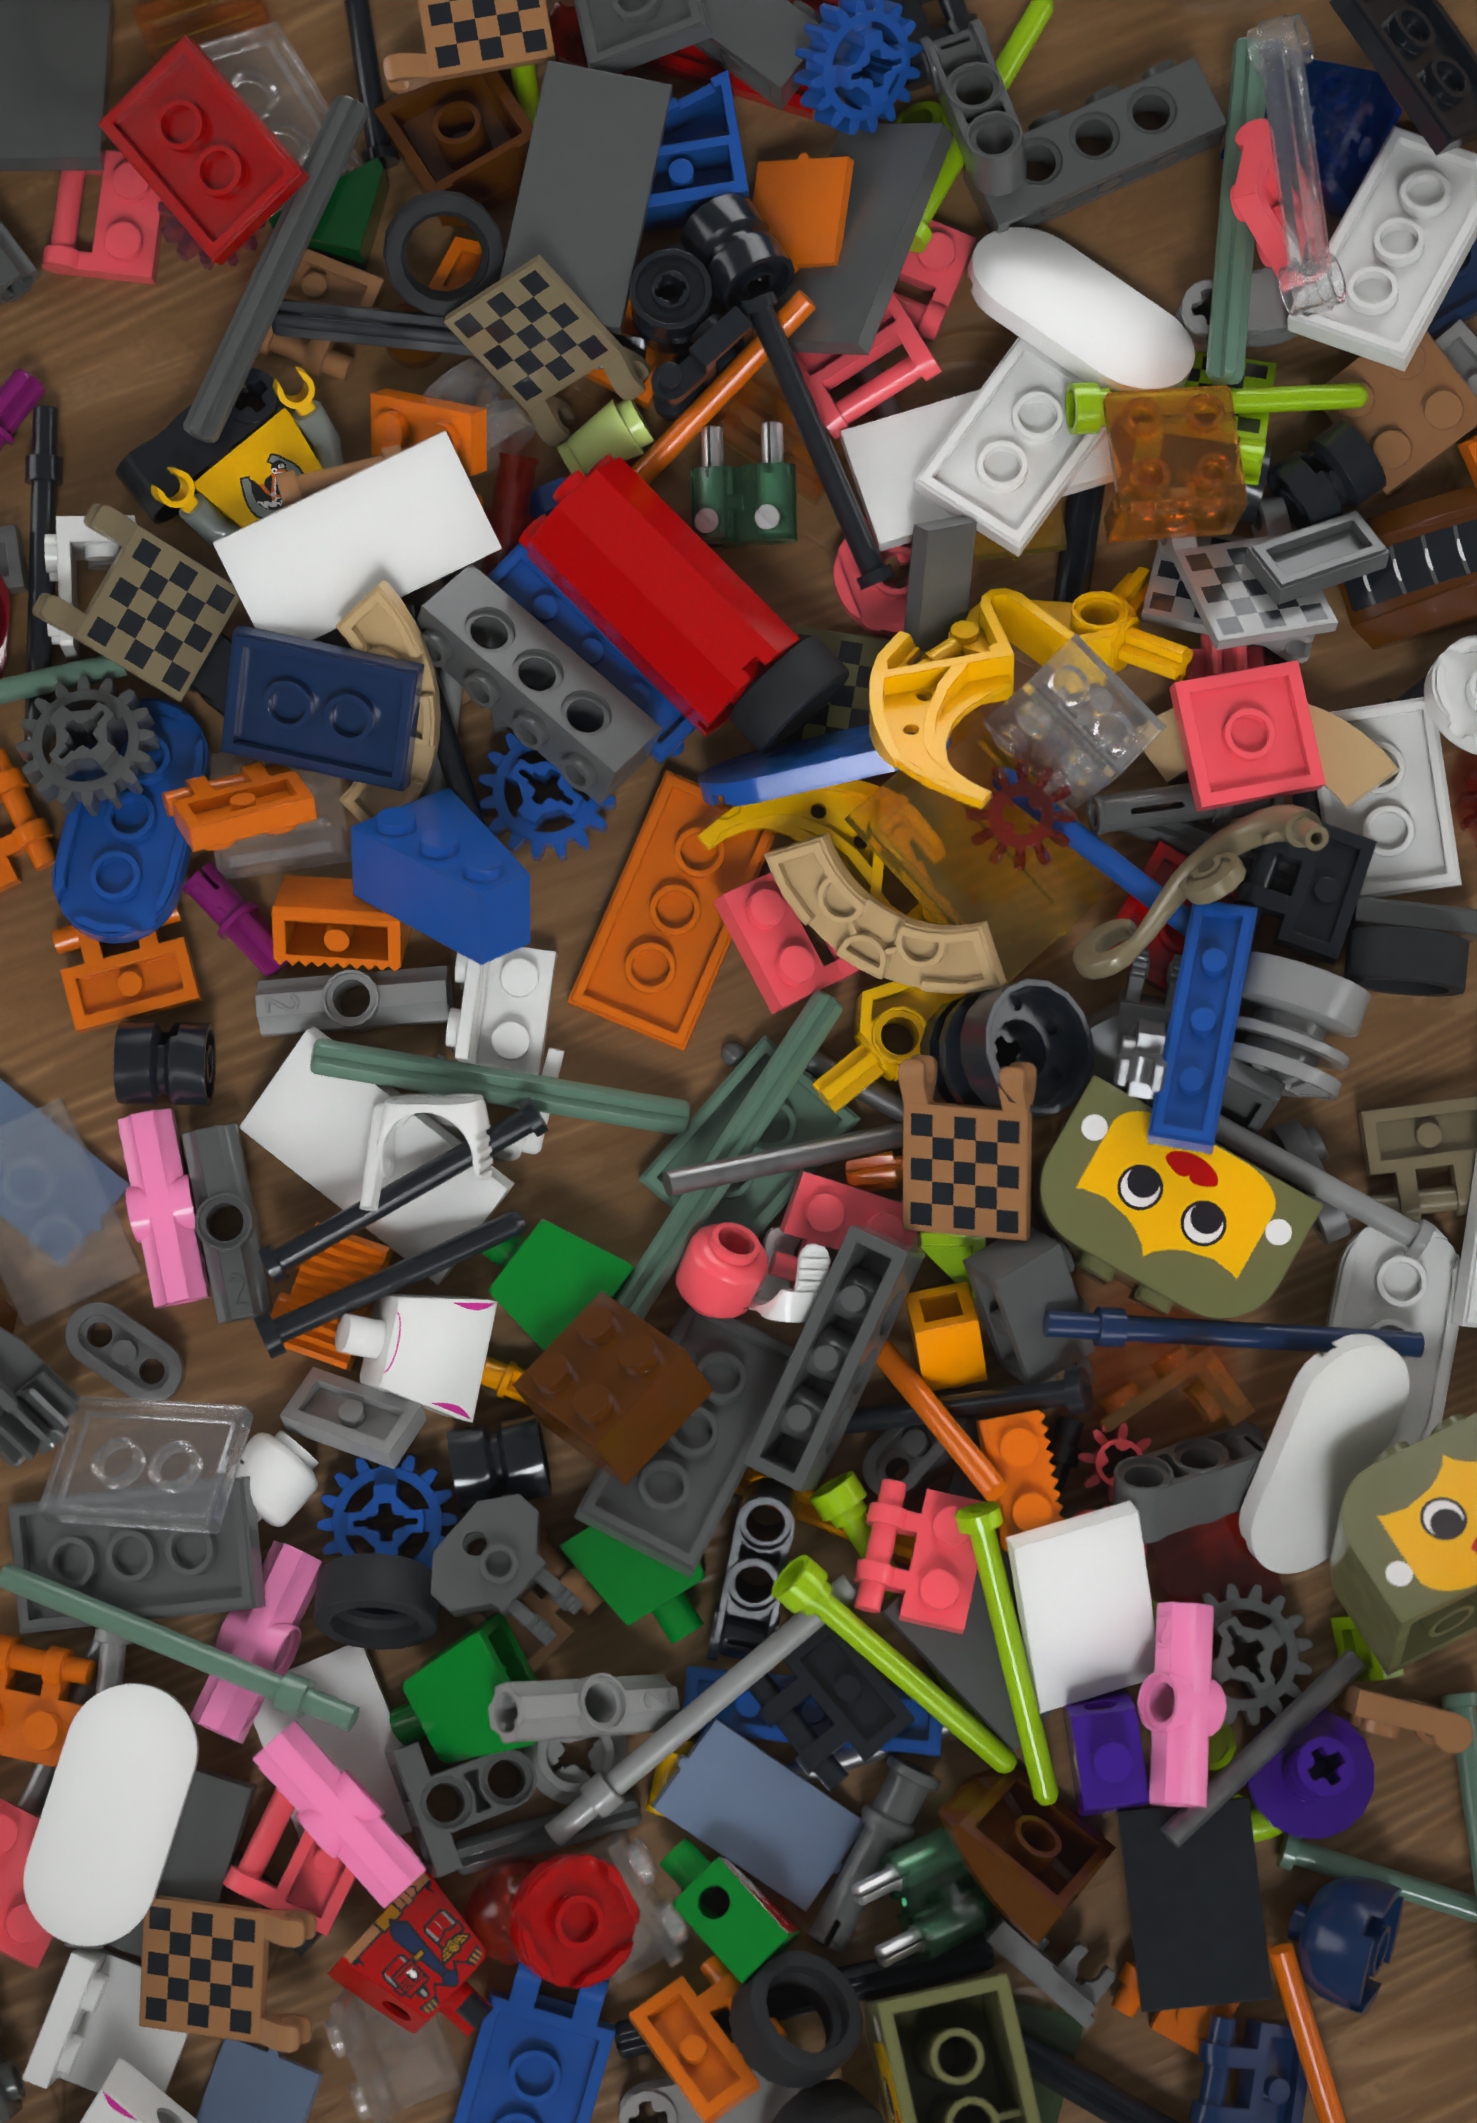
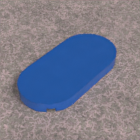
M139 699L141 703L139 708L147 707L155 722L149 730L154 731L160 741V748L145 752L151 756L157 766L155 773L139 772L137 775V779L144 791L139 795L127 788L120 793L123 807L118 810L106 799L100 801L98 815L91 816L83 802H79L76 809L71 814L67 813L52 872V887L62 912L68 921L79 932L97 941L127 943L150 935L169 919L181 896L192 849L176 826L174 816L168 817L163 805L162 793L185 787L184 784L187 779L204 775L209 781L212 770V754L204 732L194 721L193 717L179 705L162 699ZM126 729L125 734L128 737V730ZM128 738L120 746L122 757H124L127 750ZM88 742L85 743V747L89 750L95 747Z
M867 724L782 744L766 754H761L756 750L730 758L703 771L698 777V782L705 803L715 806L719 803L718 796H723L725 805L743 806L885 774L899 769L892 767L879 756L871 741L870 727ZM950 735V737H949V740H948V743H947V746H946V750L948 749L949 745L952 743L951 735Z

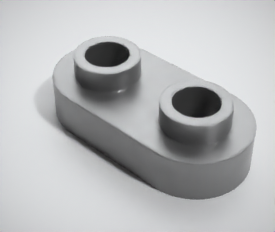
M1293 1118L1270 1130L1273 1144L1326 1172L1321 1162L1328 1159V1153L1318 1131L1312 1124L1303 1128L1300 1122ZM1292 1184L1296 1190L1324 1205L1312 1227L1325 1245L1351 1233L1348 1221L1354 1217Z
M102 1302L89 1303L77 1309L70 1317L65 1331L66 1344L70 1353L79 1362L129 1397L142 1403H161L172 1398L181 1389L186 1375L185 1362L181 1353L172 1344L117 1306ZM106 1323L112 1330V1339L108 1345L100 1348L93 1343L91 1333L97 1324ZM152 1359L159 1360L165 1370L163 1378L155 1384L149 1383L143 1374L145 1364Z
M950 1388L932 1391L936 1396L958 1394ZM975 1418L956 1420L971 1438L974 1431ZM926 1424L886 1429L866 1453L863 1461V1477L868 1487L879 1495L882 1479L894 1480L896 1471L900 1467L908 1465L909 1473L901 1481L907 1484L904 1504L921 1496L953 1458Z

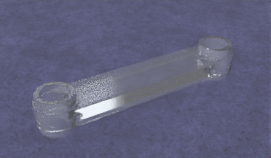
M1296 13L1290 16L1282 14L1261 21L1258 26L1250 28L1247 32V47L1252 65L1256 73L1263 78L1287 257V266L1279 270L1280 293L1283 303L1291 316L1304 315L1309 317L1330 311L1335 305L1344 303L1346 299V284L1341 266L1337 258L1329 250L1305 65L1313 61V42L1305 19L1301 14Z

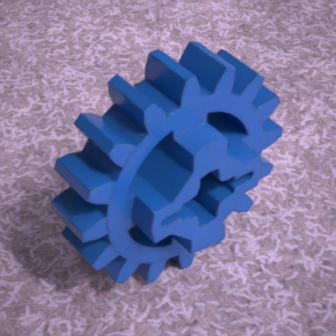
M839 0L838 7L823 3L819 7L823 20L820 26L806 23L803 28L811 38L809 47L796 48L795 51L797 57L806 60V67L794 75V82L809 87L800 102L802 106L816 110L814 115L815 121L830 126L832 129L850 135H855L858 129L874 133L877 131V118L893 122L896 119L893 107L896 100L909 103L912 98L904 86L907 79L919 78L921 72L915 67L910 66V58L922 51L921 44L908 41L907 39L915 29L916 24L913 20L900 17L903 6L888 0Z
M512 733L507 734L505 738L510 751L505 756L498 752L490 751L487 756L489 762L497 769L495 775L484 774L479 777L481 787L488 791H493V796L486 797L479 802L482 812L499 814L489 826L493 835L498 836L509 830L512 833L507 845L509 850L516 853L525 843L530 844L533 860L538 862L543 858L546 848H554L560 861L567 860V844L575 842L586 852L591 848L586 832L590 828L598 832H606L608 825L599 815L600 810L616 809V798L610 795L600 805L591 797L589 802L583 799V796L574 791V788L565 780L561 771L549 761L535 764L526 762V758L539 752L523 745ZM553 780H557L560 795L566 800V803L562 800L556 801L552 798H547L542 805L538 804L537 793L534 787L530 785V782L535 785L539 783L542 786H549ZM507 783L512 784L522 794L523 803L517 811L518 815L516 818L512 816L507 807ZM565 819L572 824L560 831L541 832L547 823Z
M408 1455L403 1461L402 1466L395 1467V1469L379 1464L378 1468L373 1469L367 1459L360 1457L355 1460L358 1476L352 1478L344 1472H338L334 1476L337 1484L343 1490L339 1496L331 1494L322 1496L321 1502L327 1507L334 1509L333 1517L317 1522V1529L333 1531L335 1540L329 1542L322 1549L325 1555L341 1552L343 1556L360 1554L352 1544L349 1536L361 1535L375 1548V1553L405 1557L404 1545L415 1533L430 1532L425 1546L412 1560L421 1562L432 1569L433 1551L447 1536L444 1534L445 1526L460 1522V1515L445 1513L443 1504L455 1495L453 1489L437 1492L432 1486L439 1476V1470L432 1468L422 1476L416 1473L418 1457L414 1455ZM400 1480L408 1482L418 1489L428 1503L429 1508L417 1509L402 1495ZM375 1481L371 1501L361 1511L348 1512L349 1506L358 1491L368 1483ZM385 1503L392 1505V1511L395 1515H404V1518L418 1519V1523L406 1524L403 1528L394 1530L393 1540L386 1539L384 1529L374 1528V1525H361L360 1521L373 1519L374 1516L383 1514Z

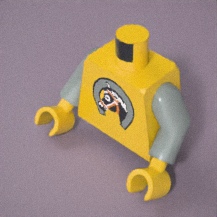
M295 367L304 381L303 388L297 395L288 396L284 394V390L275 378L273 381L274 393L285 406L295 409L293 417L284 407L195 482L186 472L175 467H167L169 472L176 475L180 482L179 491L173 497L167 498L162 490L154 485L151 486V494L155 500L169 507L180 508L179 516L211 547H214V541L283 508L275 474L294 470L297 476L344 464L341 438L322 404L317 400H312L315 395V386L313 380L303 368Z

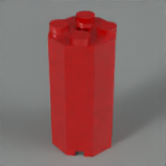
M610 454L605 456L586 476L580 470L571 474L553 494L552 498L558 505L549 516L543 514L534 520L518 539V542L528 551L527 557L704 737H707L730 721V711L744 692L781 656L799 644L800 638L621 457L614 459Z

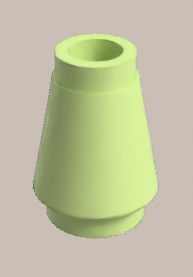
M612 399L575 431L567 441L558 445L557 449L571 474L577 470H580L583 474H588L602 458L609 454L614 459L621 457L624 461L643 455V447L655 441L633 400H623L616 403Z

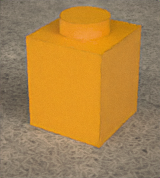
M965 1281L908 1293L905 1302L914 1355L920 1377L931 1391L947 1388L956 1389L967 1384L987 1381L979 1321L968 1282Z

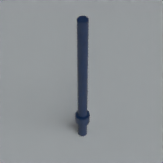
M1096 1307L1094 1313L1046 1310L1043 1317V1334L1045 1337L1092 1339L1095 1346L1123 1347L1126 1341L1328 1353L1336 1348L1332 1342L1352 1334L1375 1336L1389 1345L1401 1357L1421 1358L1425 1347L1422 1332L1127 1315L1124 1308Z

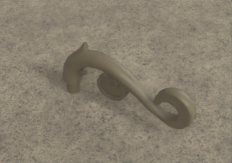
M1292 804L1274 805L1259 809L1234 820L1202 843L1174 871L1138 928L1132 920L1120 918L1103 923L1088 932L1073 951L1072 960L1074 966L1083 977L1093 980L1119 973L1128 967L1153 941L1186 899L1196 905L1210 904L1235 890L1244 880L1246 868L1239 859V855L1253 848L1275 842H1288L1298 848L1307 847L1312 851H1319L1328 843V831L1322 826L1320 818L1314 812ZM1126 940L1125 942L1121 943L1120 945H1118V946L1112 948V947H1113L1114 945H1116L1117 943Z

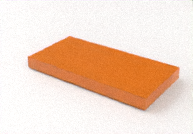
M666 770L567 1003L685 1053L733 940L713 902L721 895L760 877L766 862L764 854L771 851L778 833L765 829L748 830L725 839L707 851L697 839V836L735 806L732 804L725 805L723 796H718L719 803L715 806L705 803L699 783Z

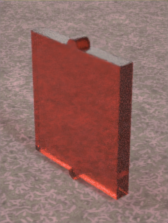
M1240 1511L1223 1516L1213 1523L1200 1524L1170 1534L1160 1541L1151 1543L1159 1574L1155 1577V1582L1157 1585L1164 1587L1168 1602L1200 1604L1198 1596L1203 1592H1209L1220 1602L1222 1601L1223 1585L1233 1583L1239 1592L1240 1598H1244L1248 1587L1253 1584L1261 1586V1602L1267 1603L1275 1595L1286 1597L1279 1574L1265 1568L1246 1548V1540L1241 1536L1239 1528ZM1233 1610L1230 1612L1233 1616L1247 1611Z

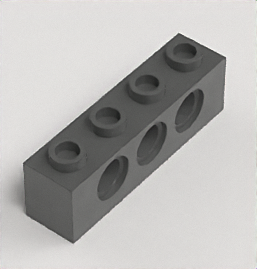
M1196 57L1178 65L1175 60L1164 61L1146 71L1141 77L1142 81L1122 90H1120L1118 85L1108 86L1091 95L1085 101L1086 106L1066 115L1061 110L1052 111L1033 121L1028 127L1029 131L1023 133L1026 163L1039 162L1050 170L1051 176L1043 181H1031L1025 178L1024 183L1016 191L1008 195L991 196L977 190L966 167L964 181L989 233L996 231L997 234L1008 231L1010 227L1035 228L1219 146L1227 126V121ZM1144 111L1152 112L1162 119L1164 126L1157 130H1145L1136 124L1133 116ZM1084 137H1096L1105 143L1108 151L1102 155L1090 156L1083 153L1078 148L1076 142Z
M472 563L422 605L416 623L423 641L425 640L433 665L441 667L462 685L469 697L477 705L488 708L507 724L523 745L532 750H537L559 769L565 780L573 788L585 792L600 805L648 760L663 728ZM478 644L485 645V646H487V647L490 648V649L483 648V647L479 646ZM525 685H530L536 688L538 691L530 689ZM573 726L580 727L586 732L579 731L575 729Z
M850 1225L743 1464L799 1492L820 1488L926 1253L869 1226Z

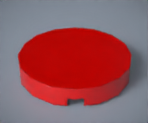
M586 1853L559 1854L539 1863L520 1883L510 1907L509 1934L517 1957L534 1976L560 1987L589 1988L610 1978L629 1958L635 1944L632 1941L635 1933V1924L639 1925V1905L632 1884L615 1865Z

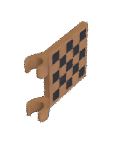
M417 0L426 54L398 53L388 55L383 61V68L390 91L393 93H404L432 82L544 63L548 60L555 61L556 57L546 0Z
M917 1054L912 1056L911 1059L902 1061L899 1066V1085L903 1098V1230L1021 1241L1030 1239L1032 1113L1029 1110L1030 1105L1033 1106L1037 1083V1069L1034 1064L1014 1062L1010 1064V1067L1001 1069L999 1072L1001 1086L1015 1103L1009 1102L1005 1093L998 1087L1002 1108L933 1102L938 1072L935 1057Z
M156 1895L151 1908L143 1918L139 2026L258 2043L279 2052L292 2053L297 2051L301 2043L305 2044L311 2040L312 2020L308 2015L266 2014L269 1942L292 1948L303 1945L305 1939H312L316 1935V1914L308 1910H268Z

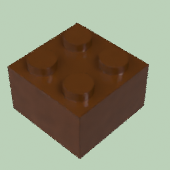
M603 1291L596 1295L513 1384L514 1388L546 1428L624 1486L634 1478L714 1391L683 1347Z

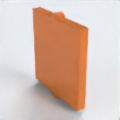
M802 153L798 159L758 162L752 203L766 222L769 233L777 238L792 260L795 268L794 274L801 268L835 266L838 264L843 246L854 160L849 156L812 158L807 153Z

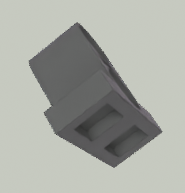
M418 1742L410 1743L385 1753L423 1863L427 1867L426 1871L436 1878L463 1868L451 1833L519 1807L529 1800L535 1791L537 1782L536 1770L531 1760L516 1750L468 1759L429 1774ZM500 1760L509 1763L517 1775L516 1788L506 1798L496 1796L488 1786L489 1770ZM438 1784L450 1787L457 1800L454 1814L445 1822L435 1820L427 1810V1796L431 1789Z

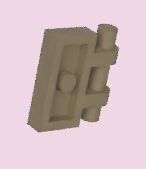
M1477 1097L1363 1111L1357 1114L1366 1176L1392 1174L1393 1193L1370 1195L1371 1198L1413 1221H1420L1422 1214L1453 1210L1456 1216L1467 1215L1474 1172L1473 1163H1475L1477 1152ZM1449 1166L1450 1185L1418 1189L1415 1170Z

